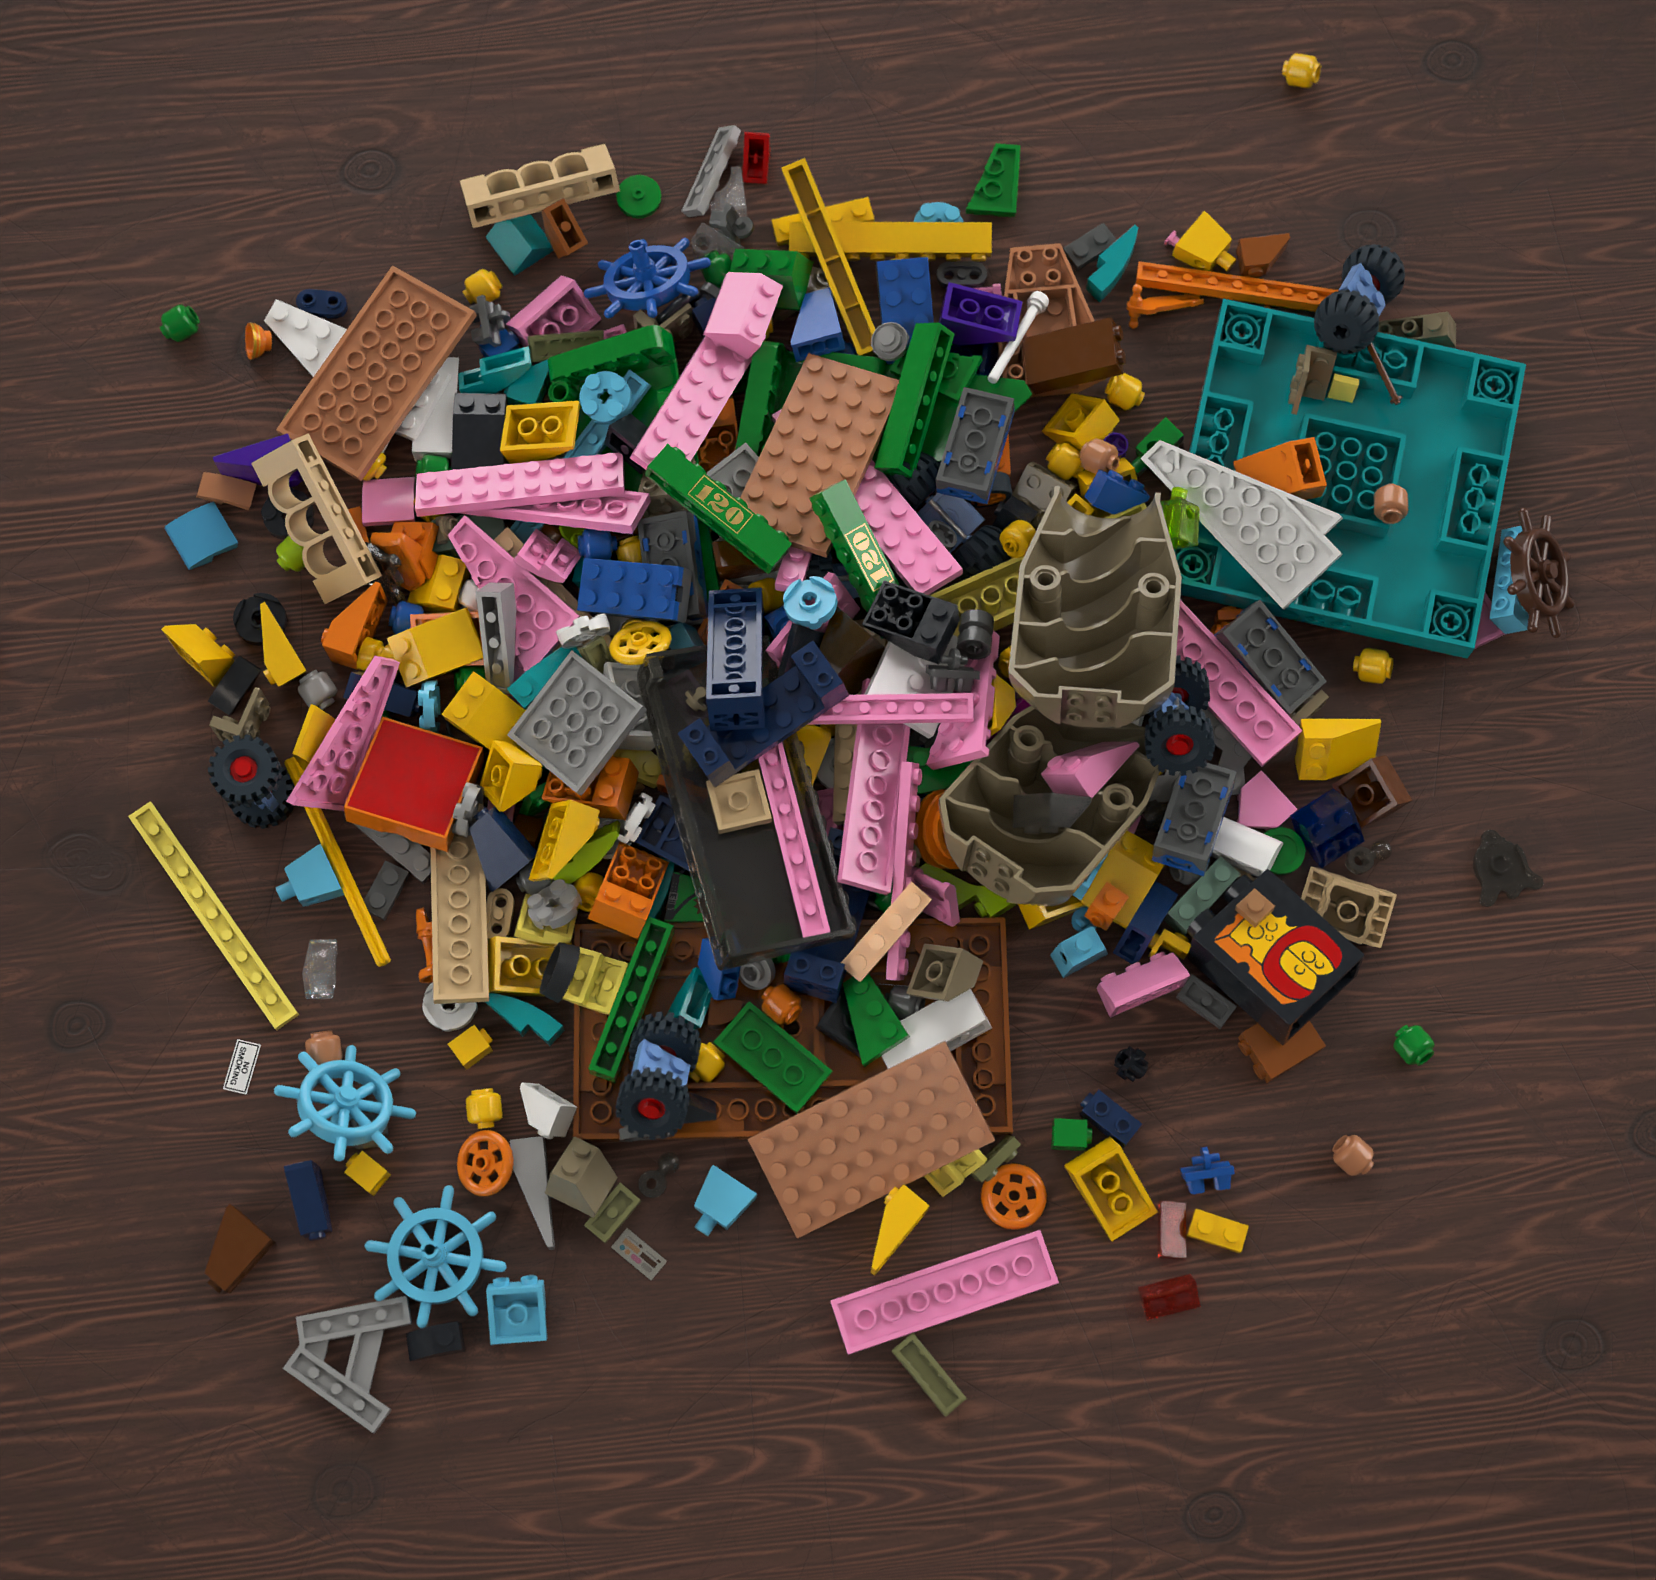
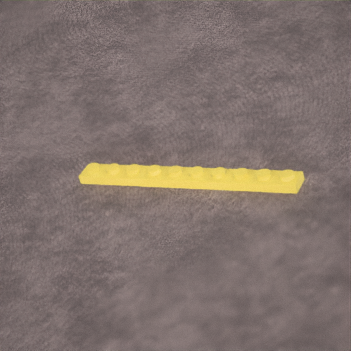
M150 801L128 817L275 1030L280 1029L299 1016L294 1006L153 803Z

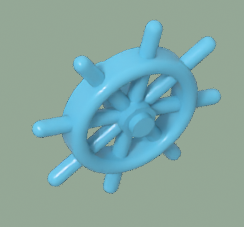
M349 1045L346 1048L345 1060H334L320 1065L307 1052H301L298 1055V1059L309 1070L301 1087L294 1088L277 1085L274 1088V1093L277 1096L297 1099V1109L302 1121L289 1129V1135L297 1137L310 1130L319 1138L335 1144L334 1159L336 1161L344 1160L346 1146L361 1145L372 1140L383 1152L391 1153L393 1145L382 1134L389 1122L390 1116L413 1119L416 1116V1111L412 1108L393 1105L392 1093L387 1084L400 1077V1070L394 1068L380 1076L368 1066L356 1062L357 1049L354 1045ZM343 1078L342 1087H338L332 1079ZM353 1081H356L364 1086L356 1090L353 1087ZM321 1083L330 1094L312 1090ZM373 1093L377 1102L362 1099ZM312 1102L329 1106L317 1112ZM362 1111L377 1113L379 1115L374 1121L371 1122L362 1113ZM353 1118L360 1127H348L349 1121Z
M447 1185L443 1189L440 1208L424 1209L413 1214L403 1198H395L394 1206L404 1221L397 1227L389 1243L373 1240L365 1243L367 1251L387 1254L388 1269L393 1279L377 1290L374 1298L377 1301H382L400 1289L408 1297L421 1302L417 1318V1326L419 1328L427 1326L431 1304H444L458 1299L470 1316H475L478 1313V1308L467 1291L476 1282L481 1269L496 1272L506 1270L505 1262L483 1258V1246L478 1234L496 1220V1214L488 1212L471 1224L461 1214L451 1210L454 1188L451 1185ZM437 1221L432 1241L421 1225ZM448 1223L462 1230L444 1243ZM411 1232H413L421 1244V1248L403 1245ZM467 1240L469 1241L471 1256L450 1253ZM400 1256L421 1259L406 1271H402ZM448 1264L468 1268L463 1277L458 1280ZM427 1269L423 1290L409 1282ZM439 1271L449 1285V1288L434 1291Z

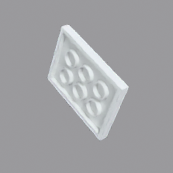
M952 636L943 656H948L952 648L957 649V636ZM888 641L864 695L953 693L956 678H949L947 691L932 690L930 686L931 675L926 673V664L947 666L948 664H942L941 662L936 664L915 657ZM939 723L903 724L925 737L931 738L934 736Z

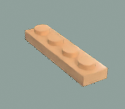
M911 882L841 962L845 964V970L861 982L932 899Z

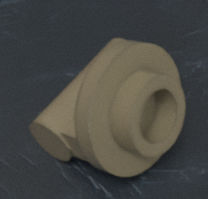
M450 514L435 518V523L439 526L437 544H446L447 541H450L448 534L458 523V520Z
M698 687L695 694L687 690L685 693L688 697L685 700L686 703L696 712L699 709L705 712L707 707L703 702L706 699V687Z

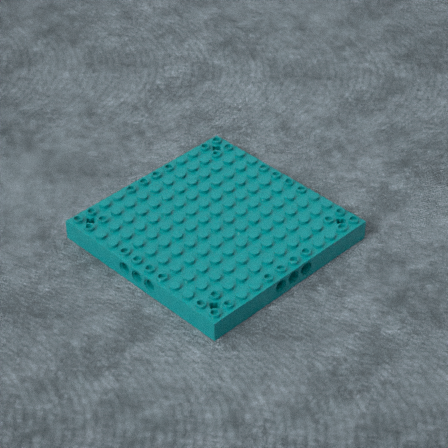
M1223 299L1189 452L1235 471L1233 462L1289 441L1315 437L1327 486L1321 497L1307 499L1306 501L1338 513L1343 517L1325 535L1343 555L1290 605L1282 609L1179 500L1171 533V542L1182 577L1180 595L1242 609L1261 600L1273 616L1468 659L1476 644L1526 364L1377 332L1372 343L1397 395L1403 398L1400 400V404H1390L1392 398L1366 347L1353 354L1337 353L1324 401L1302 396L1297 415L1291 414L1292 404H1288L1291 392V381L1297 370L1296 364L1299 353L1304 354L1306 345L1328 349L1323 345V342H1320L1316 335L1314 318ZM1334 373L1360 379L1353 403L1327 398ZM1386 484L1401 486L1408 493V514L1395 524L1384 523L1374 514V493ZM1188 565H1193L1194 571H1190ZM1446 622H1449V623H1450V627H1452V628H1448V627H1447L1448 624H1447Z

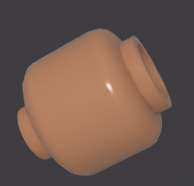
M1093 439L1085 443L1080 451L1079 457L1083 468L1094 474H1097L1099 469L1107 473L1109 470L1115 471L1120 462L1116 446L1101 439Z
M1386 484L1377 489L1374 493L1375 516L1387 524H1395L1405 518L1408 514L1407 491L1396 484Z
M332 1030L311 1033V1038L305 1041L306 1052L318 1065L343 1059L340 1037L333 1034Z
M1357 1135L1342 1136L1332 1148L1334 1152L1333 1161L1350 1176L1360 1173L1366 1174L1374 1164L1372 1161L1374 1156L1373 1149Z

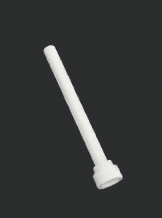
M1040 291L1031 293L1027 300L1028 310L1018 325L1016 340L1008 342L988 376L990 383H997L1036 315L1046 310L1049 298Z

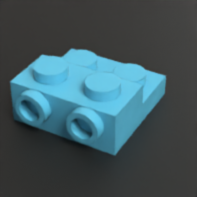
M535 1275L523 1276L519 1282H510L507 1277L493 1279V1283L488 1284L486 1289L490 1343L505 1344L546 1341L544 1280H537Z

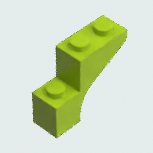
M927 863L919 867L923 870L924 874L942 883L948 882L955 886L958 910L975 901L974 907L981 918H997L1016 906L1015 903L1006 902L1007 899L997 895L985 886L971 885Z

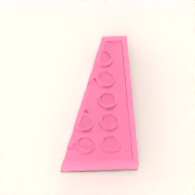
M464 515L448 534V537L479 589L488 583H514L516 601L515 655L519 658L526 672L549 656L559 645L560 642L556 631L564 627L574 626L573 621L581 616L531 572L513 562V556Z
M994 630L989 656L979 660L968 659V664L965 665L966 667H973L974 671H980V680L974 679L971 691L974 695V722L941 723L939 725L937 737L930 749V755L926 763L933 770L989 756L986 740L990 739L991 730L987 726L993 714L995 688L991 683L996 678L997 670L993 668V662L998 658L1000 638Z
M374 656L286 802L295 806L344 811L346 800L380 723L400 662L390 658Z

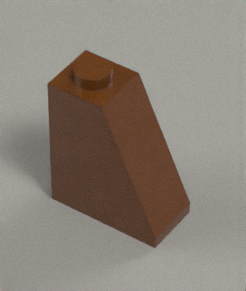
M727 541L712 542L720 581L766 573ZM782 560L772 570V572L779 571Z
M231 1204L225 1209L204 1272L210 1278L207 1283L218 1293L224 1290L230 1294L276 1243Z

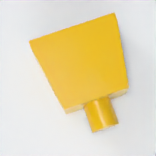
M1205 211L1175 244L1172 255L1174 258L1198 270L1210 272L1216 264L1229 271L1237 261L1235 257L1227 252L1232 242L1231 236Z

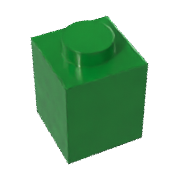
M1054 1118L1052 1122L1051 1149L1085 1151L1087 1144L1092 1142V1128L1087 1127V1120Z

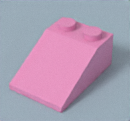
M1101 742L1052 758L1047 764L1048 767L1041 775L1057 799H1092L1140 745L1138 742Z

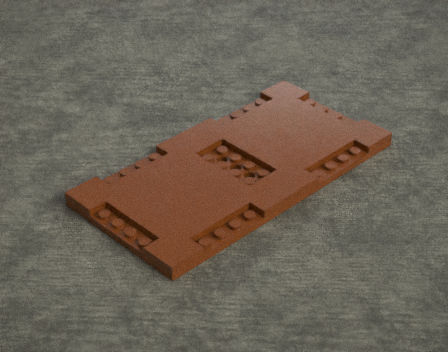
M936 918L915 919L907 928L911 939L909 947L906 948L905 959H908L909 967L907 975H904V980H886L888 952L869 974L884 996L886 993H890L895 985L909 987L924 943L962 948L983 961L975 986L971 990L982 1007L992 1029L952 1050L951 1053L992 1134L1012 1135L1013 1116L1006 918H960V922L953 927ZM878 919L862 920L855 946ZM752 921L755 925L753 928L755 935L749 937L745 934L738 941L734 940V942L744 946L743 954L754 949L762 951L760 942L773 924L789 923L797 929L799 937L801 928L799 921ZM736 922L668 923L674 925L675 933L641 1019L645 1021L646 1015L649 1014L656 1017V1012H663V1016L667 1015L676 995L693 968H699L698 961L702 939L721 936L731 940L726 932ZM575 924L574 946L599 952L606 957L630 963L639 938H633L602 924ZM788 962L774 963L776 970L775 978L771 984L761 990L750 989L738 979L736 997L730 998V1000L744 1001V1006L750 1001L762 1011L761 1006L764 1001L761 998L762 994L770 986L775 988L780 984H784V973ZM848 971L843 983L853 977ZM793 991L801 998L800 1007L802 1011L794 1020L800 1026V1030L797 1034L790 1036L833 1071L799 1113L888 1069L882 1056L864 1067L861 1058L815 1028L831 1005V1001ZM925 998V1007L937 1000ZM574 1004L573 1105L577 1106V1109L573 1116V1138L575 1136L585 1142H621L619 1129L624 1128V1126L620 1124V1118H617V1109L615 1108L620 1085L628 1074H632L634 1061H630V1052H628L616 1083L590 1074L588 1068L609 1015ZM709 1004L702 1027L698 1028L701 1043L707 1044L711 1042L714 1045L713 1042L724 1029L713 1030L708 1028ZM785 1024L778 1026H780L784 1030ZM721 1051L725 1055L723 1058L725 1067L712 1082L706 1083L700 1080L696 1083L688 1076L686 1085L688 1092L716 1102L717 1120L685 1123L681 1129H677L675 1136L664 1139L739 1138V1140H748V1138L796 1115V1113Z

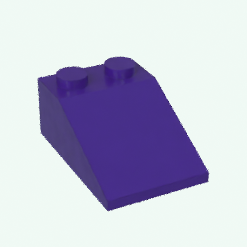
M949 282L942 302L938 323H941L955 333L952 344L956 345L1015 341L1023 301Z
M287 433L214 456L213 460L221 475L263 486L251 463L290 442L291 439ZM298 470L290 475L289 487H295L304 481Z

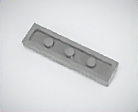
M735 125L718 128L681 211L687 217L704 215L708 210L709 202L714 191L719 186V180L728 165V159L732 150L737 145V139L741 130Z

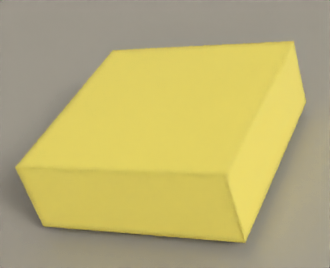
M1334 373L1327 398L1353 403L1360 379Z

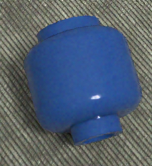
M585 529L582 535H578L579 555L584 558L610 560L612 552L617 551L616 536H611L610 531Z
M404 601L399 602L397 606H392L388 626L392 627L394 634L410 629V614H424L423 607Z

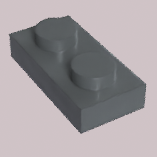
M1103 222L1064 247L1063 250L1074 269L1079 271L1099 258V255L1117 239Z
M385 860L364 899L370 914L384 921L387 919L410 876L408 871Z
M1193 974L1176 996L1178 1000L1219 1029L1222 1028L1237 1007Z

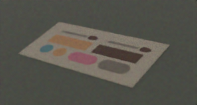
M628 1228L611 1247L650 1280L655 1277L667 1262V1260Z

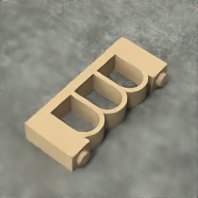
M605 144L582 149L581 152L558 156L552 162H531L520 167L517 171L510 169L499 170L486 177L483 174L460 180L473 228L540 212L562 198L565 199L567 204L620 191L615 167Z
M309 433L291 440L251 463L263 487L268 485V494L273 505L279 511L287 514L285 517V527L288 535L295 543L304 547L302 551L304 565L309 573L317 578L313 583L324 604L382 576ZM297 470L300 472L312 496L305 501L295 498L289 488L290 475ZM314 503H316L329 528V531L323 534L315 533L309 527L306 520V511ZM331 536H333L347 563L341 567L331 565L323 553V544Z

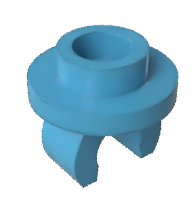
M1082 907L1072 915L1071 923L1078 933L1091 926L1096 929V926L1084 916L1088 907Z

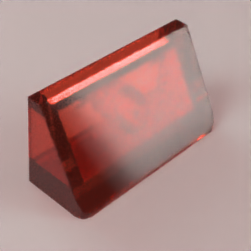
M1158 1202V1258L1186 1259V1203Z
M1191 1274L1143 1285L1138 1288L1147 1320L1201 1307L1196 1281Z

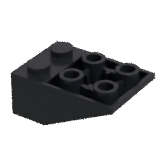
M884 580L862 625L911 655L939 664L940 658L944 655L960 618L957 604Z

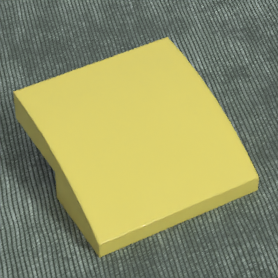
M525 894L514 937L539 943H570L577 915L562 927L552 929L549 925L543 926L544 929H539L534 925L528 914L529 906L527 900L531 895Z
M580 947V955L575 973L562 999L609 1015L629 963Z
M977 1149L924 1177L944 1197L961 1185L968 1175L984 1165L987 1158Z

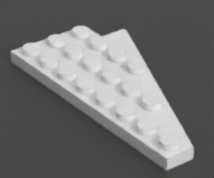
M277 299L264 320L313 377L347 330ZM439 369L395 434L416 441L452 378L449 372Z
M1161 440L1141 457L1144 463L1282 609L1290 605L1343 555L1325 536L1343 519L1338 513Z

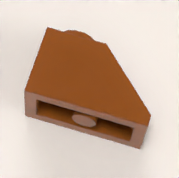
M564 198L541 210L546 237L558 258L567 256L588 244Z
M1290 234L1240 239L1236 252L1241 276L1258 278L1265 275L1286 250Z

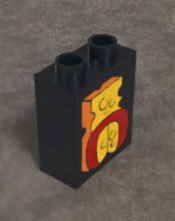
M1267 868L1254 881L1246 875L1237 879L1224 895V899L1229 904L1217 915L1210 909H1206L1193 920L1187 929V933L1192 937L1187 959L1283 1046L1357 977L1365 955ZM1254 888L1275 906L1274 911L1256 928L1235 910L1236 905Z

